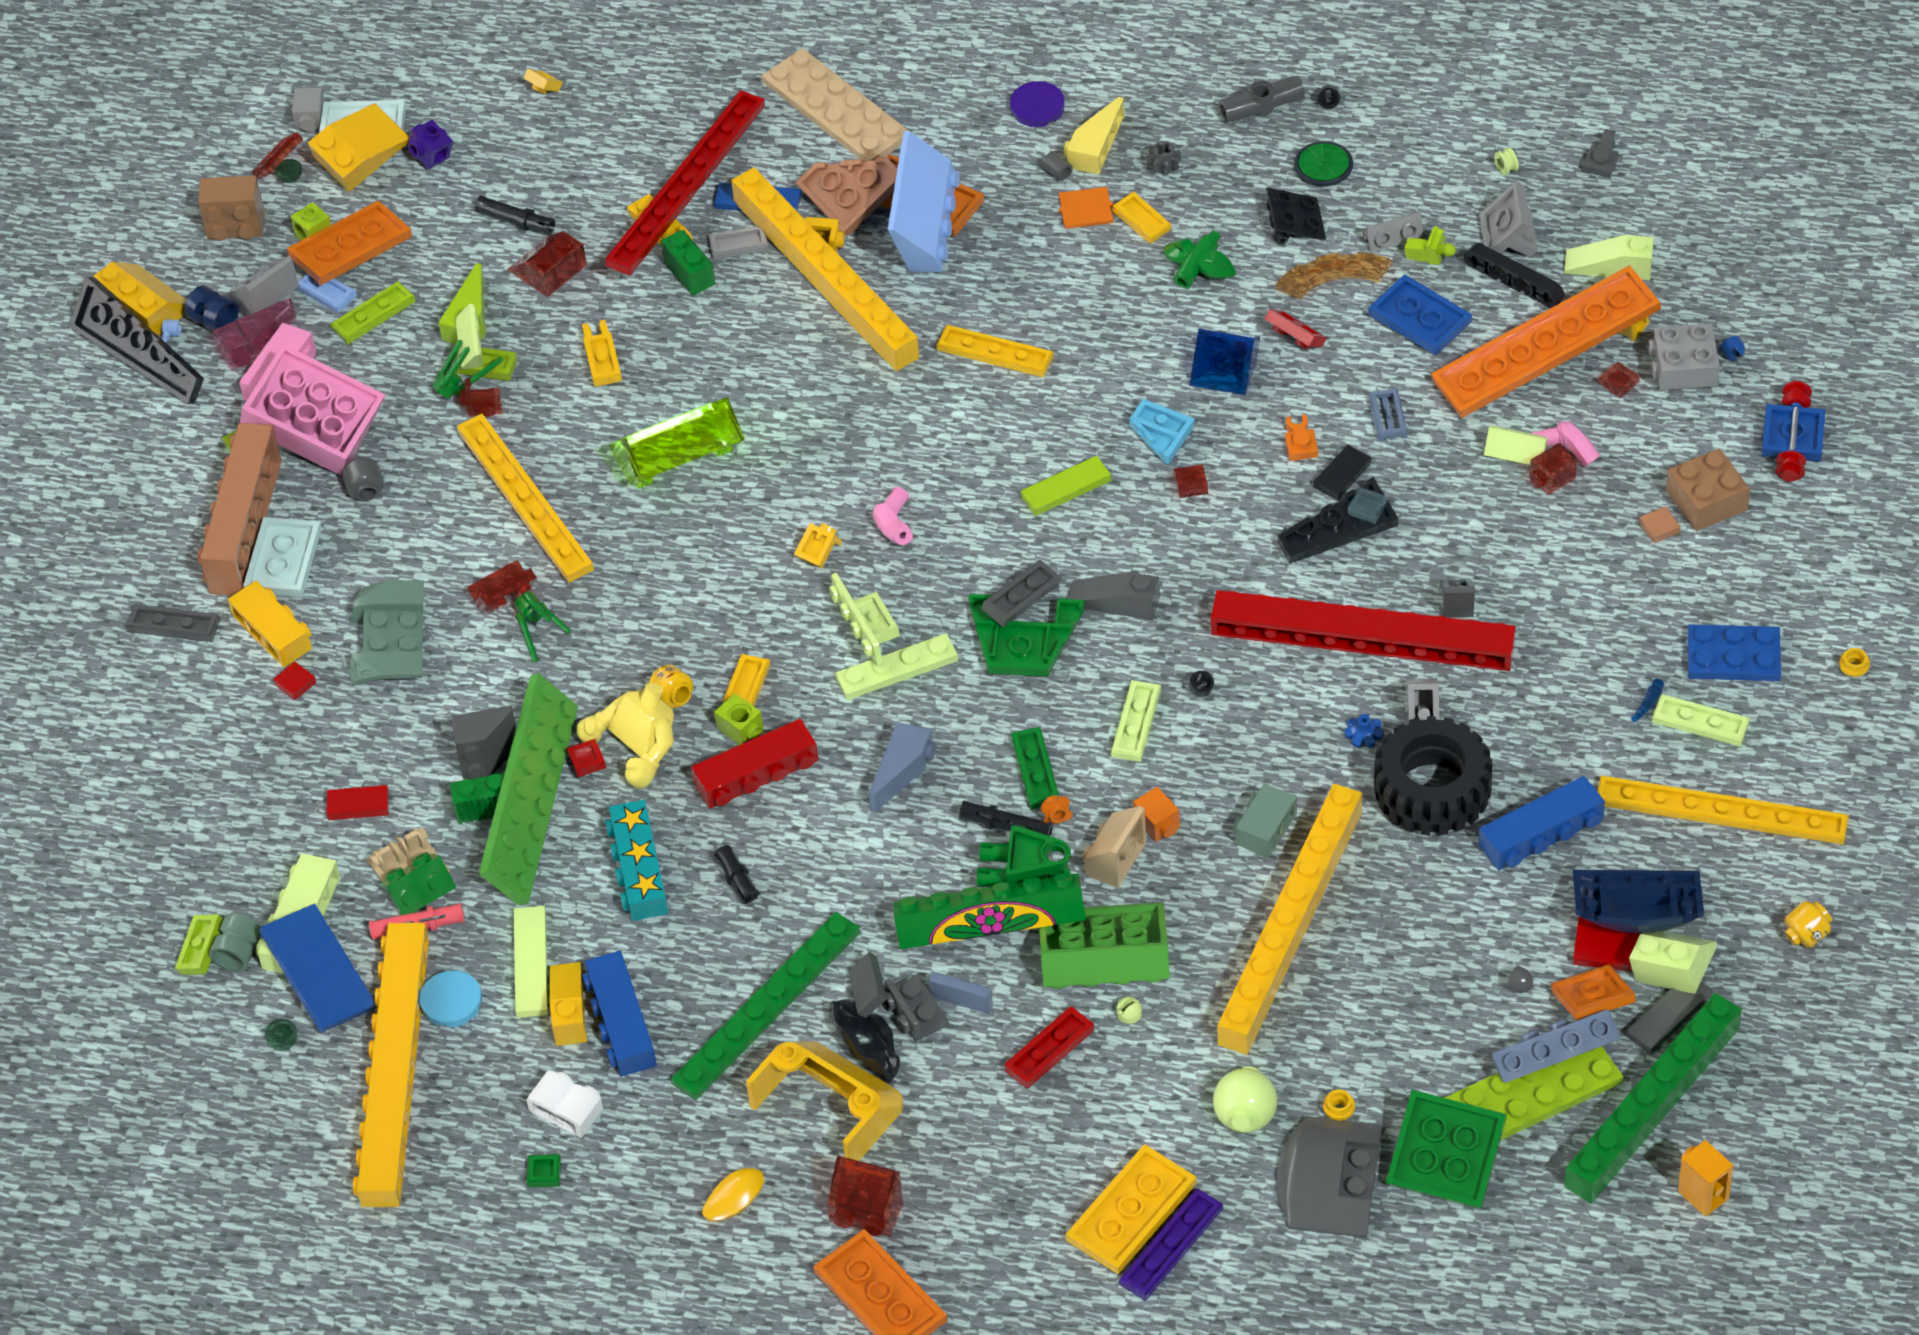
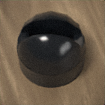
M1332 85L1323 86L1318 92L1319 104L1326 109H1332L1338 105L1340 101L1338 89ZM1327 90L1331 91L1332 101L1329 102L1326 99L1325 91Z
M1206 671L1193 673L1189 682L1190 691L1196 697H1205L1211 693L1214 686L1213 676ZM1204 682L1207 683L1205 687L1198 689Z

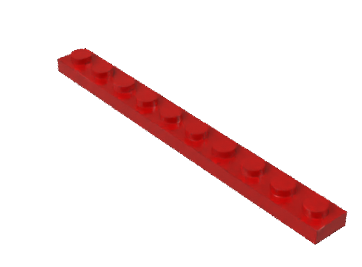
M743 90L739 91L605 258L606 267L629 276L633 274L764 109V98Z

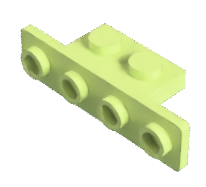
M831 574L833 586L829 587V591L834 603H840V610L844 620L851 621L852 632L856 639L861 638V645L866 657L872 656L877 666L883 664L879 644L900 636L897 624L877 592L853 600L838 574Z

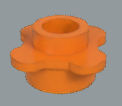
M1058 795L1048 797L1040 808L1045 815L1043 821L1051 822L1055 825V823L1058 824L1070 820L1073 813L1068 807L1070 803L1069 798Z

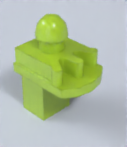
M1434 226L1428 240L1408 238L1404 250L1407 259L1440 265L1443 256H1453L1456 253V248L1451 243L1445 244L1446 236H1444V229Z

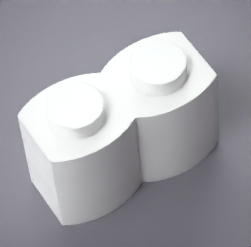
M547 1071L527 1098L528 1109L532 1114L552 1124H556L558 1127L580 1138L584 1136L603 1110L602 1100L597 1090L588 1085L583 1087L574 1084L571 1077L563 1072Z

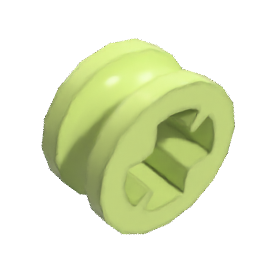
M1510 147L1505 148L1503 153L1501 151L1495 152V164L1503 176L1508 175L1510 170L1512 172L1518 171V159Z

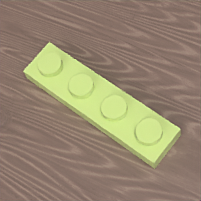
M946 633L883 655V664L877 666L872 659L835 672V676L846 700H850L957 662L958 654Z

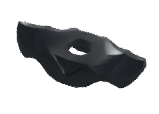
M854 999L831 1001L829 1011L839 1039L843 1041L853 1057L860 1059L882 1081L890 1083L898 1072L900 1057L895 1053L893 1033L888 1023L877 1014H870L866 1018L858 1014ZM856 1035L866 1036L871 1043L861 1044Z

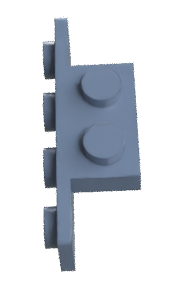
M1604 1010L1568 1024L1567 1019H1563L1549 1025L1550 1031L1539 1035L1538 1030L1520 1036V1043L1492 1053V1058L1501 1081L1507 1083L1620 1039V1035L1610 1011Z

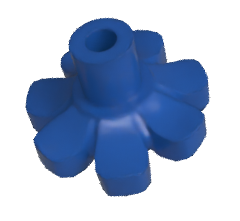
M1361 714L1358 720L1355 718L1349 719L1347 722L1348 728H1345L1344 731L1345 737L1352 739V746L1360 748L1363 742L1367 748L1375 747V740H1381L1384 735L1383 730L1380 729L1381 721L1379 719L1370 721L1369 714Z

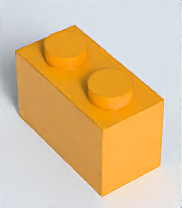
M1704 1140L1697 1147L1691 1146L1681 1157L1678 1192L1706 1217L1729 1199L1734 1165L1707 1140Z

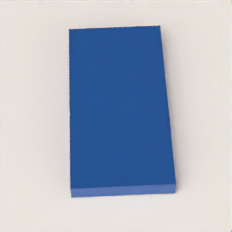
M315 903L261 926L259 933L320 1033L375 1009L376 1004Z

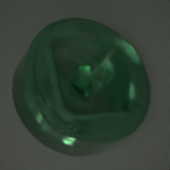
M277 1019L267 1026L265 1037L272 1049L284 1051L295 1045L298 1033L292 1021Z

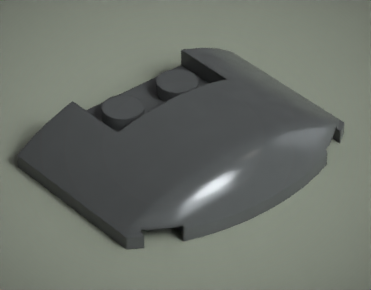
M1305 1116L1300 1121V1124L1292 1131L1284 1145L1277 1169L1278 1204L1288 1219L1285 1220L1288 1229L1367 1238L1383 1125L1344 1120L1337 1121Z

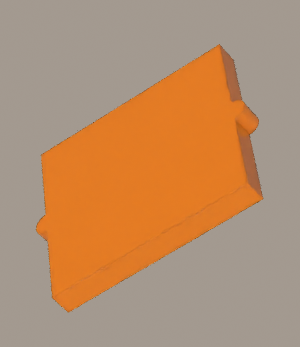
M1107 187L1059 193L1061 205L1059 213L1063 216L1065 229L1113 223L1111 210L1113 202L1109 199Z

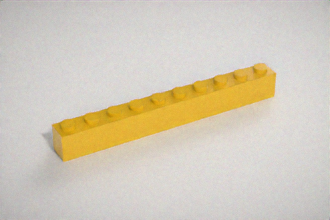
M755 167L731 180L733 199L738 207L756 226H759L764 231L768 239L895 371L900 370L919 358L918 337Z
M1333 783L1217 1025L1219 1046L1248 1055L1362 814V792Z
M388 923L387 936H382L381 951L384 954V961H380L378 964V978L381 980V988H376L375 1004L378 1006V1014H373L372 1031L375 1033V1040H370L369 1058L372 1059V1066L366 1069V1085L369 1086V1092L363 1095L362 1103L363 1113H366L365 1121L360 1122L359 1127L360 1140L363 1141L362 1149H357L356 1165L360 1170L359 1176H354L353 1193L354 1196L359 1197L361 1207H400L421 1020L419 997L425 983L429 936L425 923Z

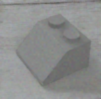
M290 256L271 261L228 292V295L232 301L237 303L239 311L246 320L256 318L259 321L272 312L271 306L277 302L279 305H282L293 297L291 292L299 287L293 260Z

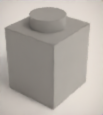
M322 88L294 89L292 117L296 130L311 131L320 129L323 102H325Z

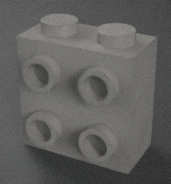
M1712 323L1654 327L1653 339L1648 340L1649 357H1654L1655 360L1652 361L1653 379H1658L1659 390L1718 386L1720 366Z

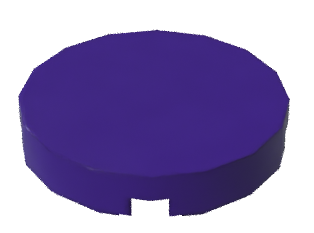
M1045 81L1025 83L1015 89L1010 97V112L1012 116H1015L1020 124L1029 127L1047 126L1048 122L1053 120L1055 122L1060 119L1064 112L1065 101L1061 90L1054 84Z

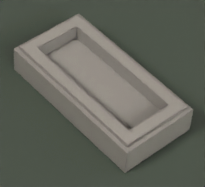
M759 226L709 234L713 260L769 250L766 234Z

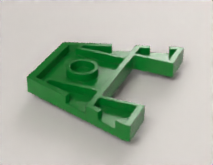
M969 594V606L988 674L1048 677L1085 611V600L1058 598L1055 623L1011 621L1005 627H1002L981 609L984 601L992 595Z

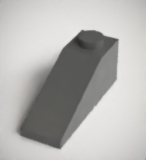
M1125 572L1073 580L1067 599L1085 600V609L1153 621L1160 599L1159 577Z

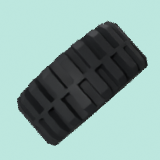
M1427 716V720L1415 718L1409 720V724L1406 726L1404 723L1394 728V734L1390 732L1382 739V744L1378 746L1375 754L1374 794L1379 802V808L1385 815L1389 814V820L1394 824L1399 825L1402 823L1403 829L1412 833L1415 829L1421 831V835L1430 836V832H1438L1440 836L1447 835L1448 830L1454 829L1455 832L1464 829L1466 822L1469 824L1474 823L1479 818V813L1485 811L1488 806V799L1491 797L1493 765L1488 746L1482 743L1483 738L1477 732H1470L1469 726L1461 722L1459 725L1455 724L1454 720L1444 717V720H1438L1436 716ZM1440 765L1453 770L1459 775V778L1444 786L1430 787L1414 782L1407 774L1420 766Z

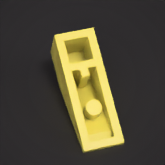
M1117 97L1077 128L1071 141H1066L1063 155L1067 157V162L1073 166V169L1100 174L1124 118V98Z

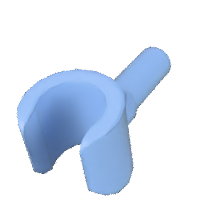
M166 319L163 321L161 339L166 343L169 341L170 336H180L182 326L179 325V320Z

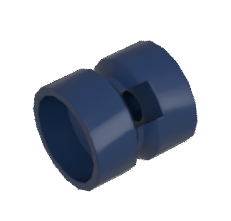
M204 285L195 288L185 304V314L188 318L204 325L207 329L219 335L225 334L238 318L239 307L236 302L219 295L218 292Z

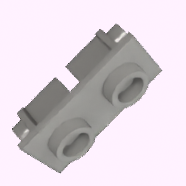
M1420 212L1375 225H1368L1367 229L1362 231L1365 241L1368 240L1370 252L1406 243L1408 238H1424Z

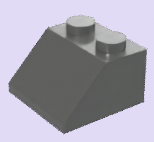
M512 705L451 716L463 779H473L494 774L509 758L513 744L516 724Z

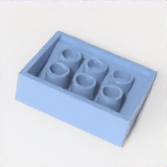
M904 131L888 232L909 271L942 272L943 262L948 259L946 243L947 237H950L952 234L950 217L951 212H954L956 208L954 192L960 183L959 172L955 170L949 158L910 131Z

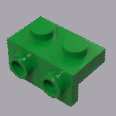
M428 852L419 854L411 860L412 865L405 869H402V867L393 869L385 875L386 880L379 883L382 889L387 890L399 915L414 913L457 888L440 855L429 854Z

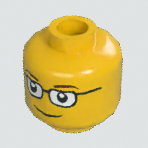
M1803 901L1785 916L1787 930L1784 931V934L1793 945L1798 946L1801 943L1804 947L1812 948L1831 932L1830 922L1832 917L1819 902Z

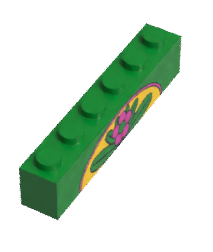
M1064 872L1050 878L1040 879L1032 877L1018 883L1000 882L987 888L969 887L961 892H937L929 897H906L898 902H893L894 920L900 949L1086 920L1079 873L1071 874Z

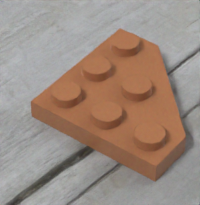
M879 157L872 161H863L862 159L843 160L837 164L820 162L814 163L795 183L829 219H839L840 230L844 231L848 237L894 192L898 168L887 157Z

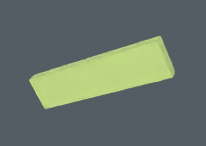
M545 906L514 908L516 1016L520 1018L548 1015Z

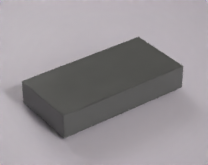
M868 952L848 971L857 1013L865 1018L887 999L878 958L871 952Z

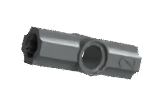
M1298 75L1273 83L1260 80L1252 83L1249 91L1219 100V108L1225 123L1253 114L1267 116L1272 113L1274 107L1305 98V91Z

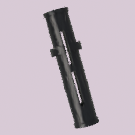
M480 195L476 200L486 205L482 206L475 203V211L477 213L517 224L520 229L526 231L532 229L548 236L554 231L544 225L555 227V219L536 214L532 209L525 208L523 210Z
M964 800L959 812V819L983 824L986 829L990 830L994 827L1011 832V826L1018 825L1010 824V821L1033 826V829L1029 830L1051 836L1053 830V823L1051 822L1048 823L1024 815L999 810L998 806L992 804L990 807ZM979 813L1002 818V821L980 816Z

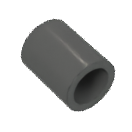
M1055 152L1048 153L1042 161V167L1060 181L1069 177L1073 171V166Z

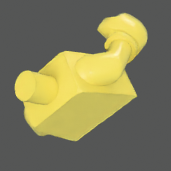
M648 683L643 689L624 693L603 711H598L595 715L582 719L577 725V736L582 743L596 739L598 743L602 738V733L609 729L640 756V758H630L626 762L625 771L627 782L637 789L646 788L652 782L657 769L660 767L659 762L674 743L672 732L674 713L660 699L663 689L655 683Z

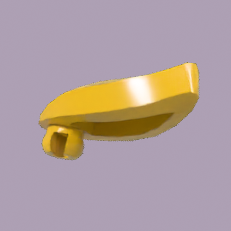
M747 1167L739 1169L724 1178L713 1190L703 1207L702 1214L706 1221H723L738 1215L748 1208L761 1192L764 1184L763 1173L759 1169Z

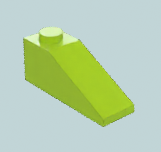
M475 264L438 322L442 340L454 344L457 343L456 317L468 304L475 305L480 340L483 339L486 325L485 279L482 264Z

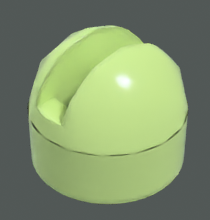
M1125 997L1118 1002L1116 1011L1117 1017L1121 1022L1132 1024L1141 1018L1142 1007L1134 997Z

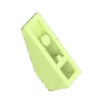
M1623 235L1566 250L1564 274L1609 277L1630 265L1642 280H1650L1654 237Z

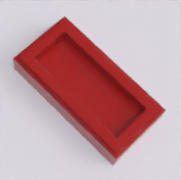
M388 785L327 790L328 821L389 815Z

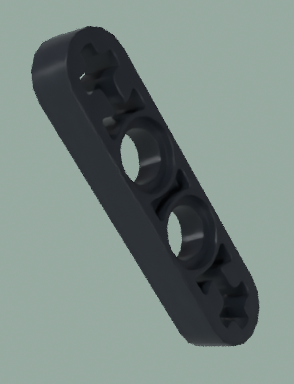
M1474 243L1464 254V260L1469 267L1494 280H1501L1500 283L1518 292H1525L1524 295L1549 308L1558 305L1565 296L1563 288L1554 280L1483 244Z

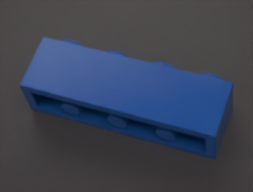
M1582 776L1480 827L1478 845L1498 871L1507 866L1510 868L1515 867L1523 858L1533 853L1541 854L1548 849L1549 845L1559 840H1569L1577 831L1585 827L1592 828L1598 825L1604 818L1605 801L1588 779Z
M621 950L585 960L587 973L582 974L586 991H593L595 997L590 999L594 1016H601L603 1023L598 1024L602 1041H609L611 1048L606 1049L611 1068L617 1066L620 1077L656 1067L654 1048Z

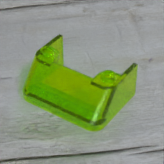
M725 397L609 443V446L630 485L637 484L639 489L654 483L653 477L715 451L717 456L734 450L732 445L744 441L745 438L729 398Z

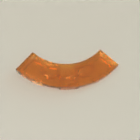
M1339 252L1316 257V260L1303 266L1299 264L1287 272L1277 282L1276 290L1301 300L1315 287L1332 280L1358 278L1379 283L1392 266V259L1365 252H1357V255H1340Z

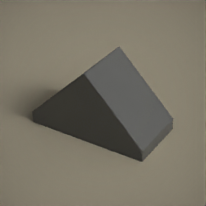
M1472 579L1442 580L1443 616L1448 618L1474 617L1475 586Z

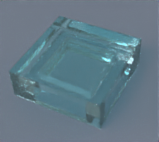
M1360 487L1348 507V515L1375 524L1387 504V496Z

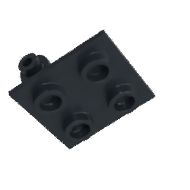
M1266 188L1268 196L1266 206L1270 211V225L1274 229L1273 239L1278 244L1287 243L1291 234L1319 240L1326 239L1319 203L1316 197Z

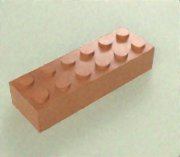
M239 423L236 434L231 436V452L229 456L225 457L223 479H219L217 484L218 497L211 504L210 524L205 526V542L203 547L199 548L197 554L198 564L202 565L203 582L207 583L210 594L233 596L244 588V581L263 517L267 516L282 463L273 425Z

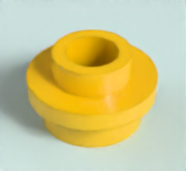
M1850 648L1841 655L1839 667L1848 676L1860 677L1868 672L1870 660L1862 649Z
M1341 1089L1333 1090L1323 1101V1111L1332 1120H1346L1354 1114L1355 1101L1347 1091ZM1335 1105H1343L1344 1107H1343V1108H1336V1107H1334V1106H1335Z

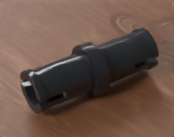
M730 845L718 848L715 851L714 858L723 869L726 882L734 887L743 904L756 900L760 893L749 878V870L746 865L739 862Z

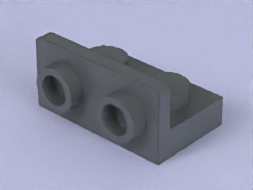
M919 974L897 985H894L890 978L884 981L887 997L884 1001L889 1011L895 1009L898 1014L897 1021L904 1034L910 1033L915 1042L949 1026L948 1018Z

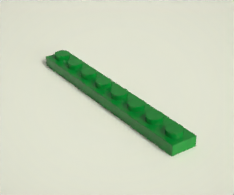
M835 912L671 1078L672 1085L696 1101L860 934V927L838 912Z

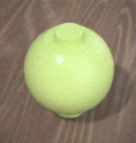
M1243 1067L1227 1073L1218 1082L1213 1094V1107L1218 1119L1227 1128L1240 1133H1251L1262 1129L1272 1120L1277 1109V1093L1273 1083L1266 1075L1254 1067Z

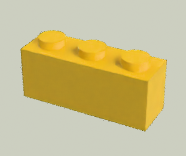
M256 580L228 598L232 616L283 668L312 649L309 638L312 634L308 626L302 621L299 623L294 618L291 609L286 604L281 605L269 587L264 588Z

